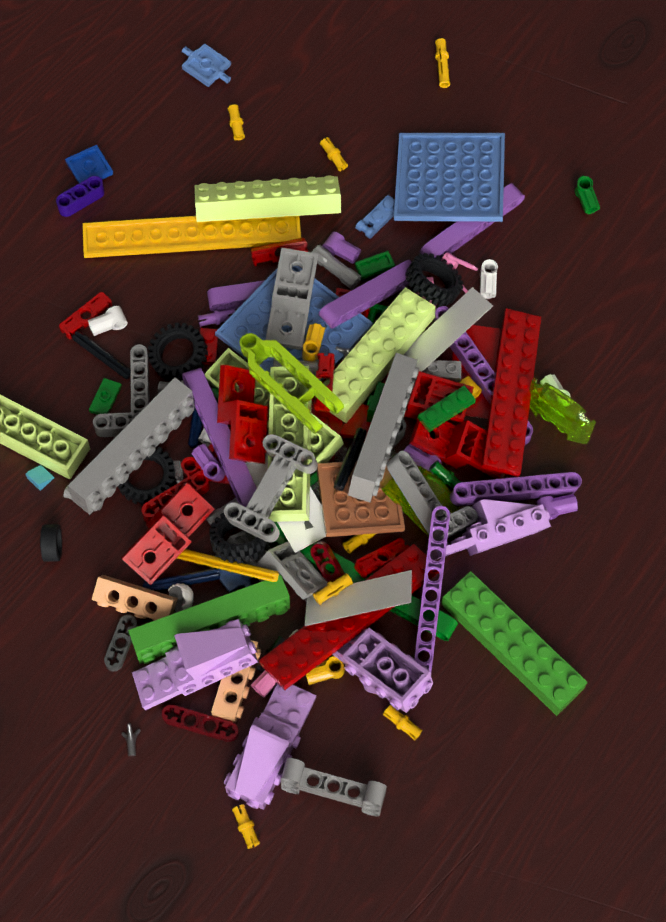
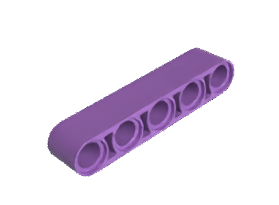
M264 281L209 289L207 291L209 309L211 311L218 310V312L232 308L238 309Z

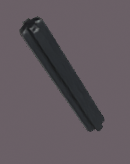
M76 331L72 335L75 342L123 378L129 379L131 377L130 368L83 333Z
M358 428L335 480L334 489L343 491L365 440L367 433L365 429Z

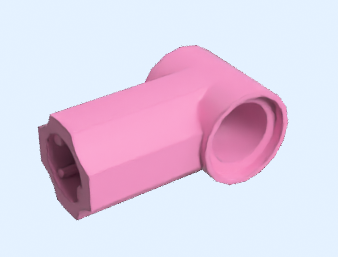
M265 670L251 684V687L264 698L277 685V682Z

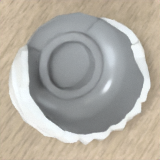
M177 583L168 589L170 596L178 598L175 606L176 612L192 607L193 591L188 585Z

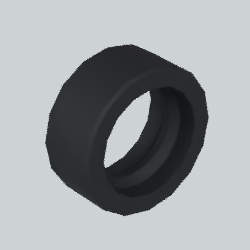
M59 524L43 525L41 528L40 548L44 562L61 560L62 532Z

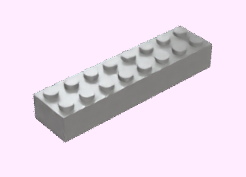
M399 353L395 354L352 475L348 496L369 503L372 496H377L380 482L383 479L391 450H393L401 421L404 418L406 407L419 371V368L416 367L418 359Z
M174 378L68 485L73 502L89 515L93 511H97L102 506V502L107 497H111L120 484L127 481L129 474L133 470H137L141 466L142 461L147 456H151L160 443L166 441L168 434L172 430H176L186 416L189 417L193 413L194 400L192 390L177 378Z

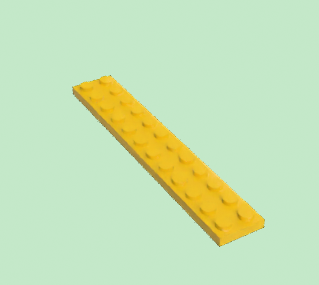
M196 216L83 223L84 258L259 247L301 238L299 216L197 222Z

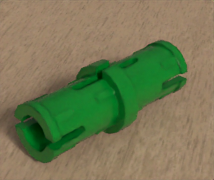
M438 461L431 465L429 470L438 476L444 485L447 484L453 489L456 484L461 483L451 470H447Z

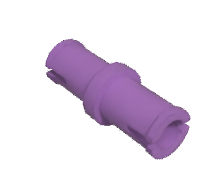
M232 308L219 312L215 310L214 313L198 315V320L206 319V321L199 322V326L220 325L221 322H226L230 317L228 315L233 314L235 309Z

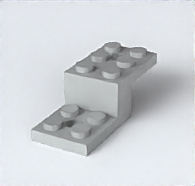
M281 248L265 340H277L285 348L302 350L319 254ZM300 266L302 270L295 272L292 270V267ZM288 325L292 328V330L290 332H284L282 330V327Z
M241 531L230 536L226 542L244 544L254 540L256 536L246 531ZM289 542L274 548L270 547L268 551L265 550L263 556L258 554V559L256 560L250 557V562L246 563V559H242L245 564L277 571L303 600L323 589L328 583L300 551L294 552Z

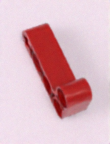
M186 457L181 462L184 480L142 506V515L146 523L159 511L158 506L161 509L164 506L163 503L168 501L186 482L201 496L209 491V478L204 475L202 468L194 457ZM189 466L195 467L191 471L186 470ZM198 481L205 482L203 485L196 484Z

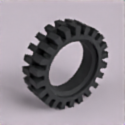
M427 253L419 254L406 270L405 276H407L406 280L409 281L408 285L414 287L413 291L415 293L419 292L420 297H426L425 300L428 302L432 300L434 305L437 302L439 306L452 304L463 289L461 275H457V269H452V264H446L447 260L441 261L440 256L434 258V254L431 253L429 256ZM422 271L435 274L444 282L447 288L434 285L425 277Z
M175 323V327H172L169 324L167 325L168 330L165 331L163 327L160 329L161 335L157 332L154 334L156 340L151 338L150 343L152 346H148L150 352L148 353V358L150 359V364L161 378L164 377L167 381H170V378L171 380L179 378L182 381V373L197 368L203 369L204 365L202 362L206 363L207 358L205 355H208L207 344L199 331L194 329L192 325L188 327L186 323H182V326L179 323ZM176 339L191 341L194 350L186 363L179 366H169L163 362V350L171 341Z
M160 447L158 449L155 448L154 453L149 457L147 456L144 460L154 461L162 467L164 474L161 482L152 489L141 490L134 487L127 479L118 488L128 501L131 499L134 504L140 502L143 506L145 502H148L176 484V471L173 460Z
M239 511L232 512L230 517L237 516ZM224 512L220 514L221 519L219 517L214 519L215 523L212 522L209 529L213 552H216L218 558L221 556V559L224 561L228 558L230 563H233L235 559H237V563H242V559H246L247 563L250 562V557L256 560L258 559V554L263 556L265 550L268 551L270 549L269 545H272V542H266L258 537L244 544L226 542L223 539L224 535L229 530L237 527L229 523ZM256 519L249 520L247 525H254ZM271 528L265 530V534L272 533Z

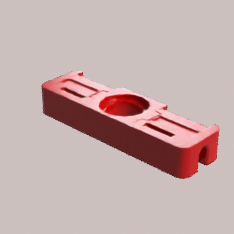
M298 238L254 247L251 249V256L255 266H257V263L271 260L273 263L279 262L280 256L275 255L277 248L308 252L307 241L305 238Z
M100 292L59 324L60 331L63 334L65 333L68 339H72L71 336L82 327L86 328L89 326L88 320L97 317L109 306L112 307L111 299L105 293ZM84 312L91 314L88 319L81 318Z
M318 353L319 362L316 377L319 380L322 378L329 379L330 383L326 387L333 392L335 355L328 353V356H325L324 353ZM316 397L314 409L316 411H330Z
M399 538L357 559L354 569L362 578H366L367 575L381 569L410 546H405V541ZM383 555L388 560L382 561L378 558V556Z

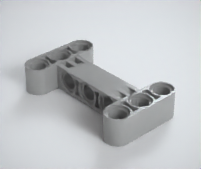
M270 434L264 438L263 446L267 454L274 459L247 507L232 502L224 508V515L229 523L266 542H274L279 538V529L275 522L269 519V516L294 471L297 469L303 473L311 474L318 467L317 460L311 451L277 435ZM277 443V446L275 448H269L271 444ZM288 452H295L293 456L286 457V454ZM305 460H312L309 465H303ZM233 511H239L237 516L230 517ZM256 519L254 525H247L249 520ZM267 528H274L272 533L265 534Z
M294 758L286 759L281 776L282 790L293 794H299L301 790L361 807L363 813L371 816H380L387 788L385 784L368 781V785L305 768L304 762ZM310 778H316L319 783L316 786H310L307 781ZM335 783L339 786V790L331 792L328 789V785ZM356 789L359 791V796L355 798L350 797L348 791Z

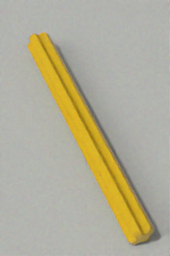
M187 549L177 557V559L270 582H277L279 573L274 570L237 563V561L230 563L228 559L224 561L220 557Z

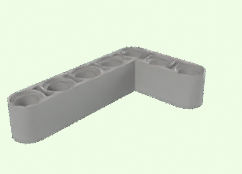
M143 345L133 346L130 352L131 412L98 414L95 416L93 425L95 433L99 437H116L150 403L149 358L147 348ZM139 371H143V372H144V373H142V374H136V373L139 372ZM138 388L144 389L142 391H136ZM139 405H144L143 408H136ZM120 423H125L122 427L117 426ZM100 424H106L105 427H98Z
M400 451L387 462V469L425 530L430 534L432 512L436 507L442 505L411 456L405 451ZM467 506L450 514L448 538L464 531L477 521L478 514L472 507ZM438 510L435 513V517L437 520L443 521L446 519L447 514L444 510ZM435 530L433 538L436 541L443 540V531Z

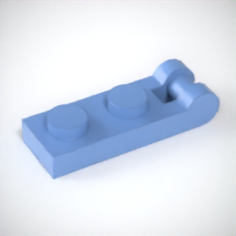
M387 195L363 220L357 223L355 228L360 232L363 231L365 236L371 239L394 216L395 199Z

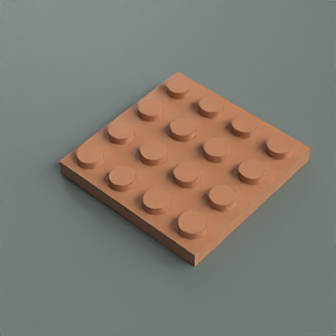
M355 461L343 491L334 489V483L343 462L318 464L317 476L326 537L404 532L405 525L398 485L388 471L387 465L377 496H372L369 503L348 496L357 461Z

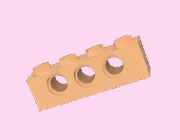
M106 575L98 577L92 600L97 601L99 606L116 607L115 610L118 612L135 613L134 616L137 618L146 619L147 617L153 619V621L173 614L178 599ZM113 590L119 593L118 600L112 597ZM131 596H135L138 599L137 606L131 603ZM150 602H154L157 605L156 612L149 608Z
M252 641L257 650V653H255L257 660H259L261 650L259 649L258 642ZM253 665L221 679L211 711L212 716L231 721L235 724L237 718L242 717L244 706H241L243 698L247 699L250 687H247L249 680H253L255 674ZM234 677H241L243 679L239 684L232 682ZM233 695L237 700L229 703L226 701V698Z

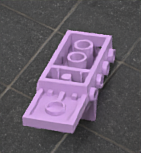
M480 500L472 505V508L478 514V523L467 527V531L462 534V537L451 541V545H448L447 542L445 556L465 549L468 550L469 556L545 530L551 527L548 520L550 519L549 512L544 508L543 504L531 505ZM436 549L430 553V557L434 561L442 558V553Z
M237 619L227 622L226 625L218 629L174 635L178 646L166 652L165 658L132 672L142 707L147 710L177 695H189L258 663L255 654L257 650L254 643L250 640L249 636L251 633L246 624L243 625Z
M370 628L363 630L332 654L345 664L344 668L350 675L354 676L355 674L359 677L367 692L377 694L382 699L384 697L387 698L396 710L401 709L405 713L417 705L419 698L423 694L428 693L433 684L431 672L425 666L419 665L410 655L404 654L395 644L389 643L380 633H376Z
M277 683L264 712L253 721L249 735L246 736L242 744L244 750L241 755L237 754L233 765L235 768L233 772H229L225 778L224 784L226 785V793H228L229 797L235 800H244L247 802V805L255 809L261 808L264 810L266 804L269 805L274 796L272 791L275 785L279 786L281 782V773L286 759L292 758L290 754L293 748L296 749L301 740L299 733L317 695L295 685L284 690Z

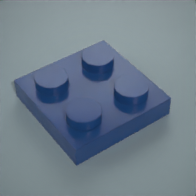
M97 145L65 159L78 184L92 176H98L103 180L113 175V170Z

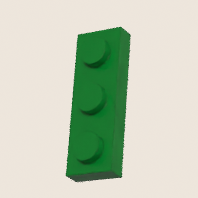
M464 385L420 413L418 419L427 431L431 432L474 404L476 399Z

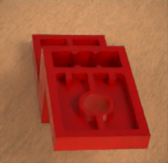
M221 365L217 423L231 425L229 459L265 464L266 450L263 446V440L267 434L268 406L254 403L255 378L249 373L248 369ZM235 383H237V385H239V391H238V392H237L236 389H235ZM247 437H248V439L250 440V446H249V447H248L247 444H246V438H247Z
M419 371L404 416L417 420L420 410H427L465 384ZM387 374L386 377L381 381L382 383H385V382H386L387 377H388V374ZM465 385V387L472 394L474 387ZM468 408L450 420L462 423Z
M417 419L409 444L430 455L439 457L441 461L456 469L469 464L495 479H504V473L481 468L486 430L468 420L456 426L446 421L432 430L435 433V439H433L427 429Z
M186 482L145 524L149 529L121 557L122 560L151 585L189 546L192 541L188 537L215 509ZM185 505L192 506V512L189 515L182 513V508ZM153 552L155 554L152 562L145 561L146 553Z

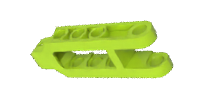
M253 333L245 334L240 338L241 352L248 359L249 373L311 432L316 434L323 428V424H320L305 406L314 396L334 414H338L344 409L342 401L277 340H262ZM268 357L275 358L308 391L299 399L295 396L292 397L283 388L281 383L278 384L270 376V373L264 371L259 365Z

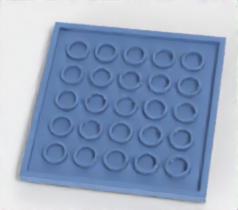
M399 133L394 221L503 222L505 133Z
M293 266L292 270L300 272L302 268L300 266ZM277 269L215 332V336L247 361L248 359L241 352L240 338L245 334L253 333L262 340L266 339ZM314 278L303 344L305 343L309 325L314 323L321 324L325 328L319 353H324L325 356H328V353H333L335 355L336 367L344 357L342 352L335 350L336 346L345 349L353 348L373 326V322L360 313L331 329L318 314L325 305L336 300L339 296ZM285 325L282 327V330L284 332H290L292 328L288 325ZM285 348L298 361H304L302 359V350ZM268 357L259 366L264 371L270 373V367H273L274 358Z

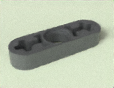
M124 615L120 618L105 655L104 663L110 671H118L124 664L132 643L130 636L124 634V623L131 621L133 625L128 627L127 635H129L128 630L138 627L137 621L132 615ZM119 638H124L127 641L126 645L122 648H118L115 645ZM116 651L118 652V663H114V665L112 666L109 660L114 659Z

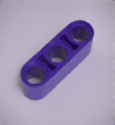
M98 176L89 177L60 194L56 198L59 214L64 217L71 216L102 198L105 194L102 179Z

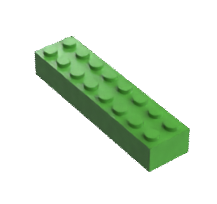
M471 571L443 596L441 605L556 716L586 687L588 682Z
M279 575L277 582L264 580L128 630L139 664H149L155 661V658L160 656L166 657V652L178 646L174 636L176 634L210 631L237 619L247 626L255 621L263 622L274 614L282 615L290 609V596L282 576Z

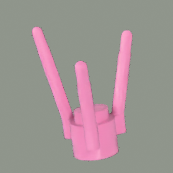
M449 252L445 253L441 261L447 260V265L452 264L453 270L459 264L475 271L478 270L474 265L455 257ZM463 285L462 290L467 293L468 290Z

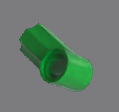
M582 176L578 179L574 192L580 199L584 213L592 214L600 209V205L592 187L593 180L588 176Z

